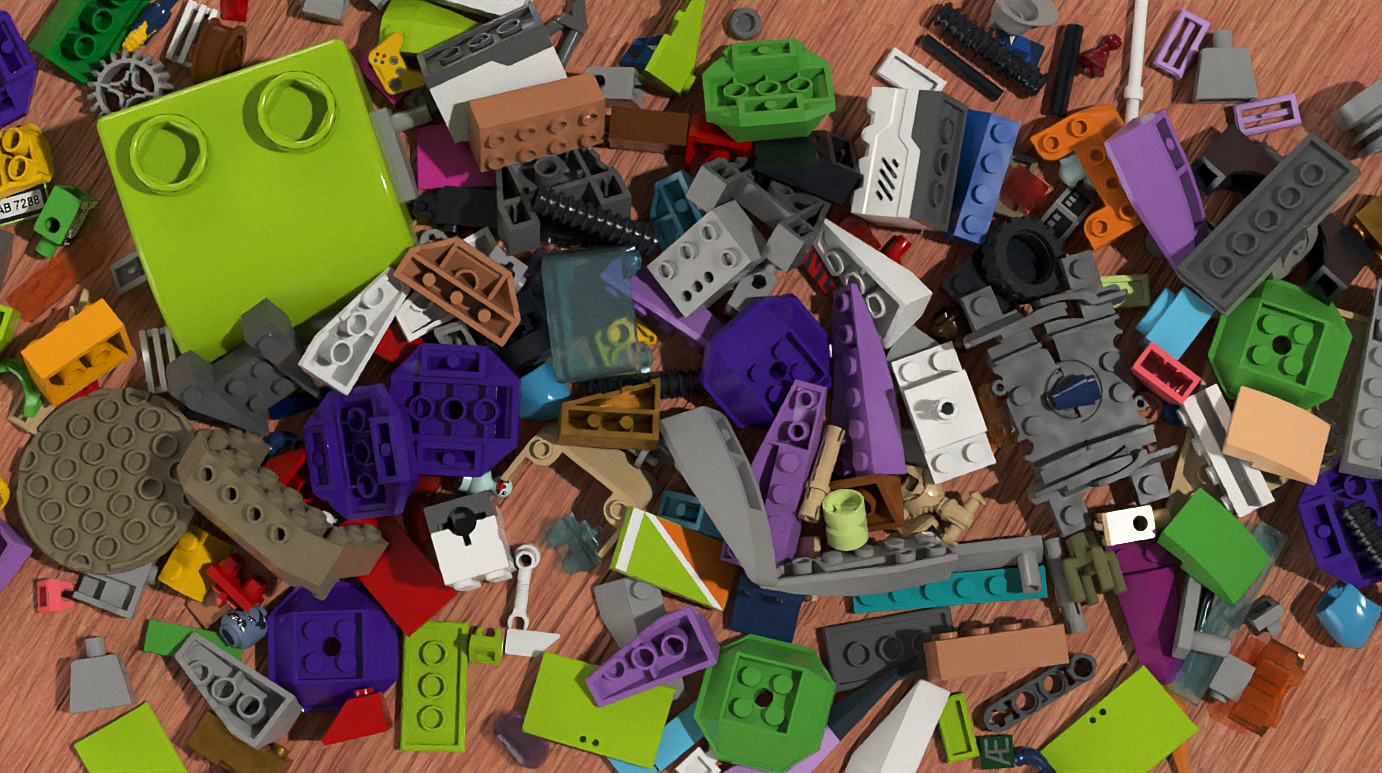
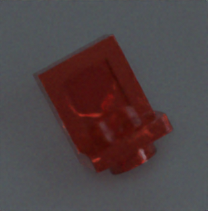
M1019 164L1002 185L1000 192L1024 209L1023 213L1028 216L1032 210L1039 213L1049 200L1045 193L1050 186Z

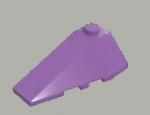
M688 605L660 616L591 673L585 681L598 707L601 708L717 664L721 647L708 620L692 605Z

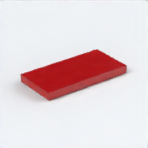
M392 516L357 520L347 519L340 526L371 524L380 530L381 537L389 543L369 575L357 577L408 637H411L459 595L453 587L445 586L442 574Z

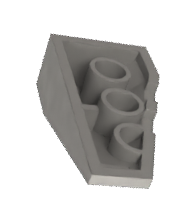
M627 577L594 587L601 619L620 649L660 616L666 614L660 588L635 578ZM682 677L663 684L677 689L672 701L687 697Z
M194 631L174 656L229 732L256 751L282 737L302 712V708L294 695Z

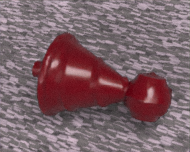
M1109 34L1104 40V46L1079 56V61L1084 68V74L1088 75L1090 73L1098 78L1104 76L1110 51L1118 50L1122 45L1121 38L1118 35Z

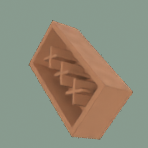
M593 72L468 101L469 146L480 172L496 170L505 166L530 162L534 159L604 143L605 98Z
M1053 619L1026 622L1027 629H1022L1021 623L996 626L995 633L990 634L988 627L963 631V638H958L957 632L931 635L932 642L923 643L928 681L950 680L1069 663L1064 624L1054 625Z

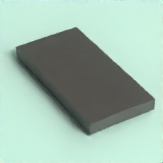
M950 606L822 628L830 674L836 684L835 692L864 687L913 656H918L917 661L898 681L927 676L923 643L932 642L931 635L955 632Z

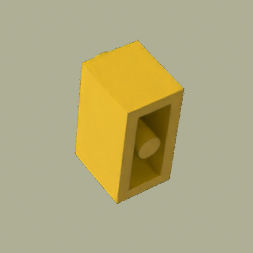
M191 524L176 544L157 579L177 592L202 603L214 582L205 571L210 565L226 558L233 546L218 536Z

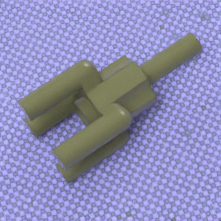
M1086 528L1075 532L1066 541L1071 557L1063 560L1062 567L1074 603L1085 601L1087 606L1099 603L1091 575L1097 574L1103 592L1114 589L1115 595H1119L1128 591L1116 553L1113 550L1103 551L1096 530L1086 531Z

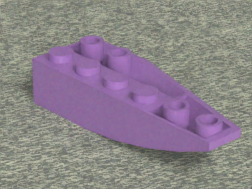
M1165 109L1133 118L1107 139L1104 145L1107 156L1118 174L1122 189L1126 192L1130 203L1178 276L1176 268L1209 235V229L1201 196L1191 167ZM1181 280V282L1186 288H1188L1190 291H1192L1194 294H1196L1198 297L1204 300L1199 294H1197L1193 289H1191L1187 284H1185Z
M622 249L599 277L603 286L602 289L607 296L617 302H620L623 298L630 303V310L643 319H647L648 316L659 321L657 327L673 337L675 333H678L687 339L684 344L698 354L702 350H706L707 342L724 327L707 309L685 318L647 268V265Z
M850 283L833 290L831 424L845 431L835 463V471L838 475V480L880 473L897 477L907 473L899 410L893 381L884 349L870 312L857 284Z
M795 379L751 464L767 513L775 562L778 565L792 563L795 557L803 520L798 517V513L806 492L804 485L810 479L819 448L828 387ZM724 539L719 560L742 566Z

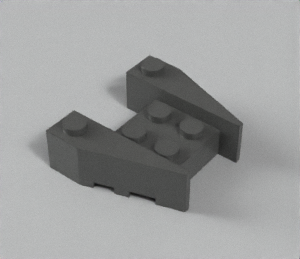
M587 147L495 170L498 234L509 256L540 248V221L536 213L531 211L530 205L537 187L541 184L545 185L547 190L550 188L555 189L557 194L561 191L565 193V197L572 195L576 201L579 198L585 199L586 203H593L595 208L599 205L603 207V211L609 209L613 215L620 213L622 218L626 216L631 218L632 196L620 173L613 166L608 167L600 160V155L593 148L589 150Z
M737 157L735 162H728L726 158H716L703 164L685 195L686 198L693 202L695 208L701 212L708 213L713 208L736 200L743 211L755 215L764 222L767 229L773 232L761 252L769 260L770 264L785 273L800 266L820 232V227L825 220V215L831 202L821 200L806 190H796L789 186L788 183L778 179L765 178L756 171L755 161L748 162L749 160L746 157Z
M267 298L241 315L246 343L214 365H210L192 350L185 352L166 365L169 393L189 409L265 437L269 435L266 410L302 386L319 401L323 399L320 381L304 372L298 365L305 353L302 340L292 327L291 320L284 311Z

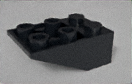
M815 130L806 137L752 141L757 172L765 178L778 179L788 183L789 186L796 190H806L814 193L820 199L827 202L834 201L843 205L861 175L854 141L827 130Z

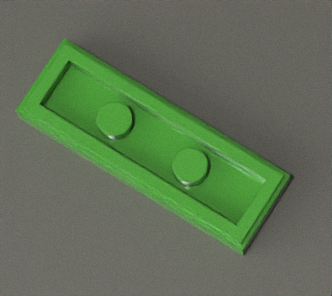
M149 620L143 649L145 652L174 657L194 631L236 659L242 660L244 649L230 647L224 641L220 632Z

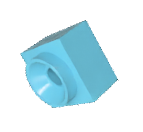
M1185 286L1176 294L1166 287L1135 326V329L1144 335L1137 345L1145 350L1152 341L1178 361L1216 309Z

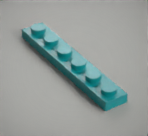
M1045 565L1039 566L1042 590L1036 594H1025L1023 592L1019 568L952 573L949 580L887 593L852 596L854 614L1048 598Z

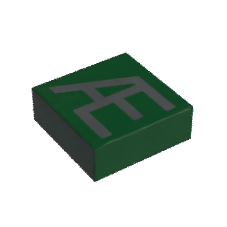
M1012 735L979 737L982 770L1015 768Z

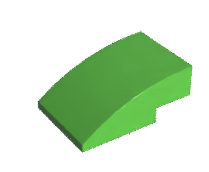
M1199 488L1162 531L1157 541L1158 544L1183 562L1180 568L1232 607H1234L1271 561L1263 547L1241 522L1202 488Z

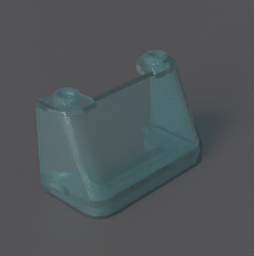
M625 244L562 250L545 255L541 266L553 368L557 381L559 383H574L650 372L653 354L650 347H647L643 341H638L630 278L634 277L637 270L641 268V255L635 250V247L628 248Z

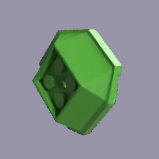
M795 38L731 43L723 52V56L712 63L702 74L706 122L715 123L736 142L806 137L810 135L828 113L836 111L830 64L817 54L806 50L805 45Z
M1266 277L1227 318L1222 313L1220 314L1206 358L1225 399L1235 402L1241 386L1308 410L1333 397L1353 336L1333 302L1328 306L1310 289L1280 279L1272 281L1269 277ZM1276 337L1283 338L1287 342L1288 350L1286 354L1279 355L1273 350L1272 342Z
M749 634L721 648L717 664L706 667L693 717L718 760L768 773H786L792 767L821 749L836 691V684L814 649ZM767 693L773 696L772 703L767 707H760L756 704V699L761 694Z

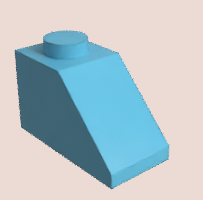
M664 489L656 516L695 532L724 539L697 497Z

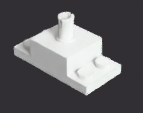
M952 341L890 363L934 485L996 463L985 433L988 430L966 370H962Z

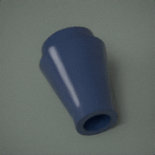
M1083 374L1059 390L1051 393L1057 411L1095 405L1096 400L1102 399L1093 374L1089 376Z

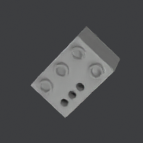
M736 200L711 209L651 262L647 268L680 312L687 318L709 308L766 259L761 252L767 241Z

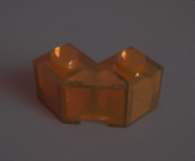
M1270 638L1255 659L1252 666L1256 669L1239 701L1233 702L1228 719L1261 737L1270 727L1275 729L1284 714L1280 710L1284 696L1292 686L1297 688L1304 678L1306 671L1302 670V666L1306 656Z

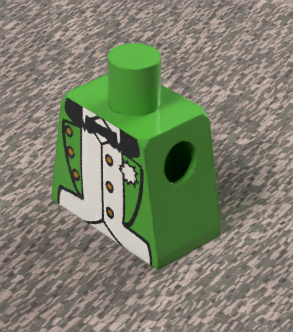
M55 185L34 225V230L43 235L35 250L43 256L52 259L59 245H73L100 201L74 185Z

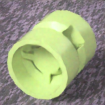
M838 489L825 496L822 503L824 520L827 523L826 535L829 545L842 551L855 550L863 546L869 538L863 495L852 489Z

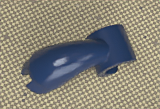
M276 431L265 438V443L271 447L267 453L270 456L276 455L278 449L286 445H291L292 451L298 450L299 444L305 442L304 437H299L287 431Z
M1022 747V749L1014 751L1016 766L1020 767L1027 764L1038 768L1039 773H1055L1051 770L1047 759L1038 750L1031 747Z

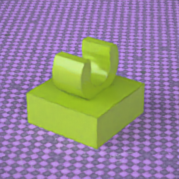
M479 626L476 630V635L471 634L469 662L501 666L503 638H501L500 629L496 628L494 637L483 636V627Z

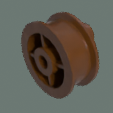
M215 17L204 20L197 44H192L187 58L188 62L192 63L191 80L194 85L241 70L247 46V31L244 26L238 25L235 28L222 25L221 20Z

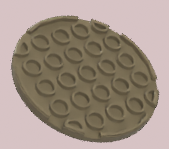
M132 387L97 389L92 393H88L89 396L73 398L57 408L38 427L39 431L34 436L30 445L26 446L19 464L16 498L20 518L26 531L36 545L50 558L75 571L93 575H111L143 567L170 550L183 537L198 513V510L189 503L180 485L176 470L179 462L196 437V430L184 414L172 403L154 395L152 392Z

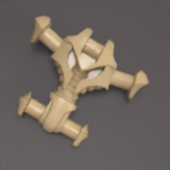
M906 465L908 476L901 485L904 521L909 516L916 518L918 515L928 513V511H936L940 516V520L951 522L945 533L939 534L940 538L946 544L956 547L958 545L955 542L956 538L962 530L964 531L972 525L974 512L980 504L985 506L986 500L979 491H969L970 497L961 507L955 498L949 499L945 497L943 482L934 485L927 466L915 467ZM900 528L891 529L899 534L903 532Z

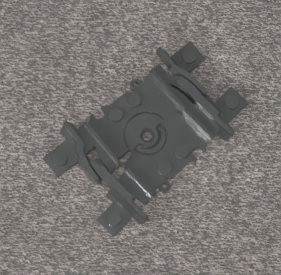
M1091 249L1058 260L1068 291L1031 302L1033 311L1025 316L1018 313L1017 310L1003 315L991 285L959 299L973 332L963 338L965 348L973 347L994 337L998 345L987 349V357L984 358L990 373L999 378V380H995L990 384L989 390L994 396L1006 394L1003 403L1016 431L1014 442L1018 443L1026 440L1031 447L1030 452L1021 457L1022 460L1029 462L1037 480V483L1027 488L1028 497L1034 505L1048 501V508L1061 537H1066L1093 525L1081 496L1082 493L1093 489V487L1104 486L1128 477L1137 506L1170 496L1160 461L1173 457L1176 451L1179 450L1177 444L1147 452V449L1142 448L1144 445L1157 441L1153 431L1156 428L1154 424L1148 425L1146 418L1138 415V412L1147 409L1148 400L1142 395L1132 396L1136 387L1126 359L1129 348L1126 347L1120 350L1113 344L1114 337L1123 333V330L1115 325L1114 320L1120 319V316L1115 313L1113 305L1123 302L1129 293L1127 288L1120 290L1117 284L1103 287ZM1063 301L1072 302L1076 318L1060 319L1045 323L1049 319L1067 316L1068 314L1065 309L1068 307ZM1050 303H1055V304L1048 305V306H1045V307L1040 308V306H1043V305H1046V304H1050ZM1038 325L1043 343L1051 341L1057 363L1054 362L1047 349L1040 348L1043 345L1037 341L1030 329L1031 327ZM1083 374L1085 376L1093 374L1102 399L1096 400L1095 405L1057 411L1051 393L1059 390ZM997 385H1000V387H1001V390H1000V391H997V389H996V386H997ZM1138 400L1141 402L1140 407L1137 405ZM1103 458H1106V459H1104V460H1102V461H1100V462H1098V463H1095V464L1091 465V463H1093V462H1096V461H1098V460H1101V459H1103Z

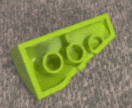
M391 0L382 17L379 43L393 32L400 31L404 36L399 50L403 60L418 62L416 55L483 24L428 0Z
M685 0L684 3L687 4L685 9L678 10L673 18V23L669 30L672 32L669 36L664 33L645 68L646 82L678 99L681 98L683 92L690 93L697 79L693 74L695 72L707 0Z

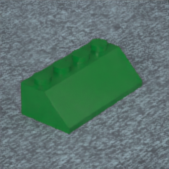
M60 0L28 47L57 68L87 86L88 82L97 81V78L91 74L92 70H97L100 73L103 71L104 68L99 64L100 60H104L107 64L110 62V54L117 52L131 31L129 27L139 19L151 0Z

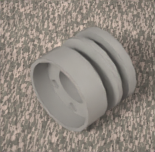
M1382 78L1329 116L1341 133L1354 127L1358 130L1359 133L1349 144L1353 147L1363 139L1366 141L1368 146L1357 153L1361 160L1382 152Z

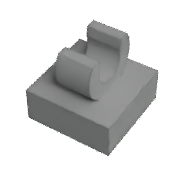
M1270 595L1242 612L1246 621L1258 631L1264 629L1266 633L1269 632L1272 638L1283 631L1278 619L1286 613L1281 604Z

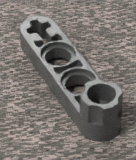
M1076 653L1069 656V663L1054 665L990 704L983 713L984 725L993 732L1001 733L1008 730L1081 684L1094 678L1095 669L1098 666L1096 660L1091 655L1085 653ZM1077 659L1080 662H1088L1089 666L1085 668L1087 673L1085 676L1074 672L1073 668ZM1063 666L1065 671L1068 672L1069 678L1074 681L1070 686L1066 676L1059 670ZM1049 675L1058 676L1062 682L1061 689L1055 694L1048 693L1044 688V680ZM1024 691L1031 693L1034 697V705L1027 711L1021 710L1016 704L1017 696ZM1010 700L1012 709L1019 717L1013 719V715L1010 713L1003 718V726L1000 727L997 723L991 725L989 722L993 717L991 711L996 709L997 712H1003L1008 709L1004 702Z

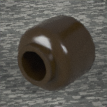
M944 306L930 320L932 322L930 327L931 335L941 345L952 341L955 351L959 350L960 353H964L970 348H965L963 338L973 333L961 307Z

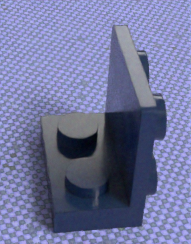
M743 568L730 629L792 643L804 595L760 588L758 584L752 582L747 577Z

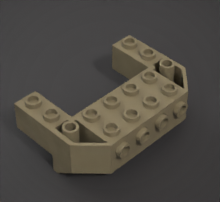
M235 428L199 430L176 467L180 485L192 506L285 583L295 588L302 586L310 590L313 596L320 600L326 599L338 579L369 575L389 544L381 537L380 530L368 523L334 527L329 523L324 512L307 505L302 501L303 496L298 491L285 487L278 481L279 477L275 472L260 466L271 449L263 441V435L246 429Z

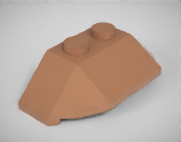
M458 236L410 247L392 274L501 347L505 345L521 321L512 272Z

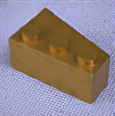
M660 378L635 386L621 387L620 390L605 394L598 393L563 402L558 413L557 445L654 451L659 441Z
M207 710L187 745L215 764L222 765L233 773H287L294 762L293 759L288 757L290 751L276 742H273L271 746L266 745L256 751L233 736L213 710Z

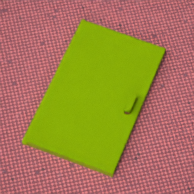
M543 651V659L521 732L652 770L672 699L677 689L661 684L599 708L585 680L600 666L549 651Z
M1143 665L1039 752L1043 754L1056 773H1148L1199 731L1200 728L1191 721L1151 672Z
M144 702L140 707L74 744L89 773H188L148 702Z

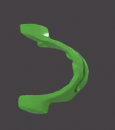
M7 357L0 359V373L12 372L18 377L25 393L24 416L34 417L43 404L41 392H35V384L27 367L15 358Z

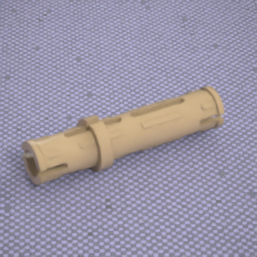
M834 425L825 426L810 479L804 485L806 492L798 517L807 522H818L823 505L822 502L825 496L830 493V478L845 435V431L841 430L842 428Z

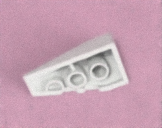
M828 219L824 220L813 246L832 276H838L844 286L850 283L857 284L870 312L882 346L886 350L923 315L933 293L911 271Z
M387 267L314 336L298 363L304 372L327 387L348 396L411 290L410 286L392 275L395 271L393 268Z

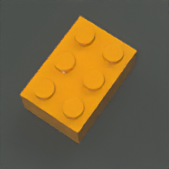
M101 298L95 303L86 305L79 314L70 320L57 324L53 331L41 339L31 341L21 351L32 381L53 408H55L133 356L134 352L124 324L104 299Z

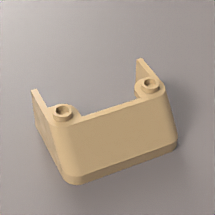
M558 418L551 419L528 442L501 476V479L506 483L509 480L512 482L528 460L538 466H549L562 453L568 456L613 492L605 502L604 516L617 530L597 554L605 560L617 545L628 507L634 506L644 510L657 493V482L653 475L643 467H636L634 465L635 461L620 449L557 445Z

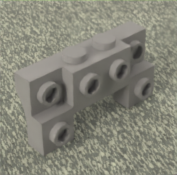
M160 557L143 567L124 573L111 575L84 573L79 590L74 592L73 598L134 620L145 590L149 589L150 584L155 585L161 571V567L157 566Z

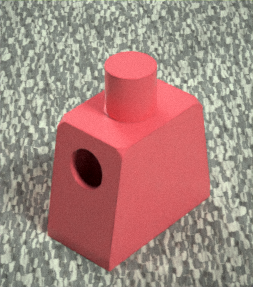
M1152 341L1131 367L1132 377L1168 404L1182 405L1201 380L1199 376Z

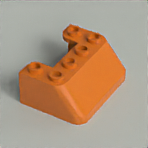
M1104 103L1066 117L1029 138L1025 145L1028 152L1035 148L1038 155L1047 161H1056L1071 152L1075 153L1105 205L1102 209L1091 214L1084 223V234L1090 243L1086 251L1091 249L1092 254L1145 225L1130 203L1126 192L1122 189L1118 174L1107 156L1104 142L1125 126L1116 109Z

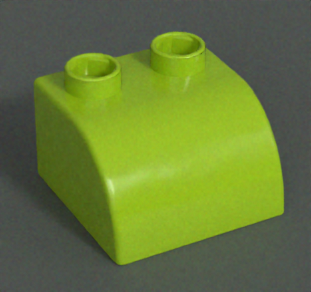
M338 38L331 39L104 115L98 119L97 130L143 270L164 321L182 354L192 350L210 365L217 363L246 343L241 315L265 298L288 315L295 333L299 335L303 344L311 342L320 330L387 267L396 270L410 247L419 245L407 204L404 202L374 113L375 108L364 75L343 40ZM411 288L405 300L413 293V288Z

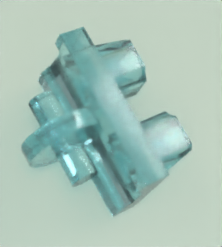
M573 513L554 522L556 526L546 534V537L554 549L561 547L565 543L568 545L572 554L562 560V565L569 575L580 571L584 573L602 564L595 552L602 547L596 536L603 532L601 526L591 529L586 520L578 523Z

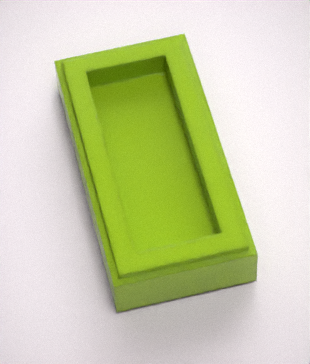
M964 692L950 695L938 720V727L948 764L980 756Z

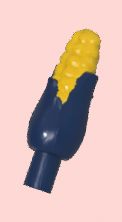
M157 0L151 3L139 19L129 27L131 31L122 43L123 49L133 53L140 45L144 44L147 46L152 37L168 23L172 15L170 10L179 0H161L160 2Z

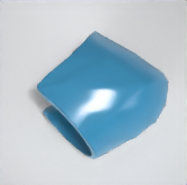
M542 361L527 368L524 371L526 375L520 378L522 380L520 417L527 421H546L558 418L561 404L572 400L571 391L564 379L547 361Z
M1336 582L1319 602L1315 614L1328 634L1339 645L1351 649H1361L1366 645L1375 629L1382 612V606L1376 604L1374 599L1365 597L1352 584L1349 583L1343 588Z

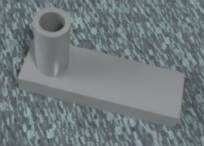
M427 102L395 114L393 110L386 107L374 111L404 202L408 204H414V200L418 199V196H421L400 132L434 120L431 108Z
M1041 535L958 544L956 547L950 546L958 553V561L952 573L1018 565L1023 592L1025 594H1036L1042 590L1038 563H1042L1043 559Z
M1187 572L1185 573L1172 657L1185 660L1190 650L1227 658L1231 646L1230 638L1194 631L1202 584Z

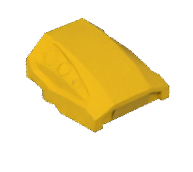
M29 122L18 128L12 127L7 131L0 132V201L40 183L51 181L55 172L49 142L37 125Z

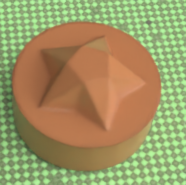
M1151 391L1139 392L1135 396H1145L1148 400V407L1146 410L1138 412V415L1146 418L1147 424L1152 423L1162 413V401ZM1139 400L1137 401L1138 407L1141 406V402Z

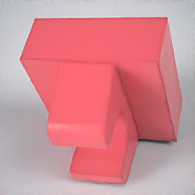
M60 579L37 581L38 612L53 613L73 607V601H64L61 598L63 590L73 588L72 583L60 581Z

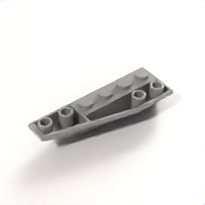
M701 406L661 419L659 421V430L662 434V441L669 448L675 460V468L682 474L744 568L747 577L756 584L775 587L778 584L775 553L761 492L751 465L725 413Z
M920 532L914 538L904 540L901 538H891L880 545L864 544L860 548L851 551H828L822 557L813 559L800 557L793 559L792 563L776 564L778 584L775 587L758 585L763 589L816 596H860L887 593L949 580L958 561V553L935 533Z

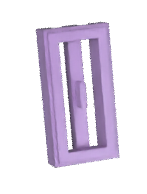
M1182 9L1152 66L1160 68L1166 74L1170 73L1175 76L1174 78L1180 80L1211 23ZM1185 18L1190 20L1168 63L1163 62L1162 59ZM1197 24L1201 28L1182 64L1177 69L1173 65Z
M1295 93L1231 107L1235 126L1247 137L1296 127L1302 124ZM1290 103V108L1243 118L1241 112ZM1291 114L1293 116V119L1248 129L1244 128V124Z

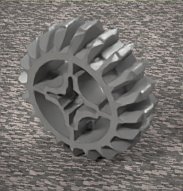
M126 49L122 50V59H119L115 53H111L110 59L112 63L109 65L104 60H100L99 64L104 68L103 71L100 73L97 70H92L91 72L97 78V82L90 81L87 83L90 89L96 90L89 93L87 99L91 102H96L90 107L92 113H100L97 121L100 117L113 113L107 103V93L120 99L119 107L125 109L164 96L165 93L173 91V85L165 83L171 78L170 74L167 71L161 72L164 65L160 61L153 64L154 57L151 54H147L142 59V52L140 50H135L132 58ZM130 69V71H126L125 77L121 81L111 82L118 73ZM140 70L151 75L154 82V92L141 87L142 78L139 76ZM132 86L138 93L134 97L131 95L129 99L122 92H125L126 89Z

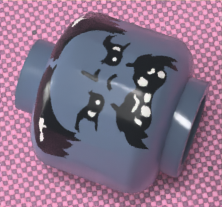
M261 605L259 607L255 606L248 612L241 606L235 611L230 609L222 616V626L219 628L220 634L230 647L248 649L267 635L268 614Z

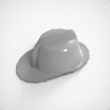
M995 0L991 10L989 26L994 29L1003 30L1013 36H1020L1033 26L1045 27L1055 24L1058 21L1059 13L1056 6L1050 0Z

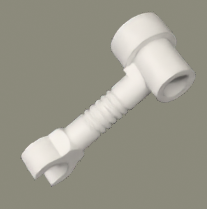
M530 542L521 544L514 554L515 563L519 568L517 593L513 612L508 619V627L511 628L513 618L517 616L522 617L525 622L524 631L530 622L529 615L527 614L531 572L541 559L540 549L537 545ZM524 554L529 555L532 561L524 562L521 556Z

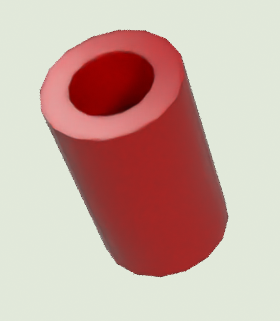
M432 503L408 505L411 537L415 544L433 542L423 508L432 506Z

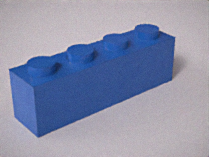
M968 109L948 232H944V238L972 248L984 245L1021 123L993 113Z

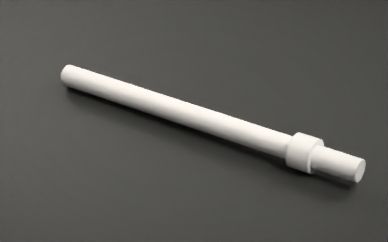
M1135 0L1128 86L1124 87L1123 99L1126 101L1125 125L1133 118L1138 117L1139 102L1143 101L1144 88L1141 87L1148 0Z

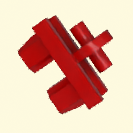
M236 552L210 565L205 572L216 582L212 589L219 595L214 602L218 608L228 604L234 611L241 606L248 612L255 606L259 607L265 599L262 595L269 584L261 575L256 573L251 575L246 581L239 574L246 566V561Z

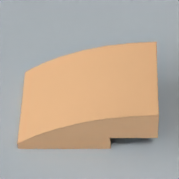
M1241 386L1234 404L1222 454L1252 462V468L1315 486L1331 425L1289 402Z

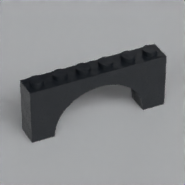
M1231 123L1191 166V170L1197 187L1207 196L1219 190L1236 191L1248 196L1278 164ZM1331 212L1317 225V239L1306 256L1309 271L1305 285L1328 306L1348 288L1375 253Z

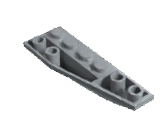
M1379 279L1377 282L1366 327L1339 466V472L1368 479H1382V279Z

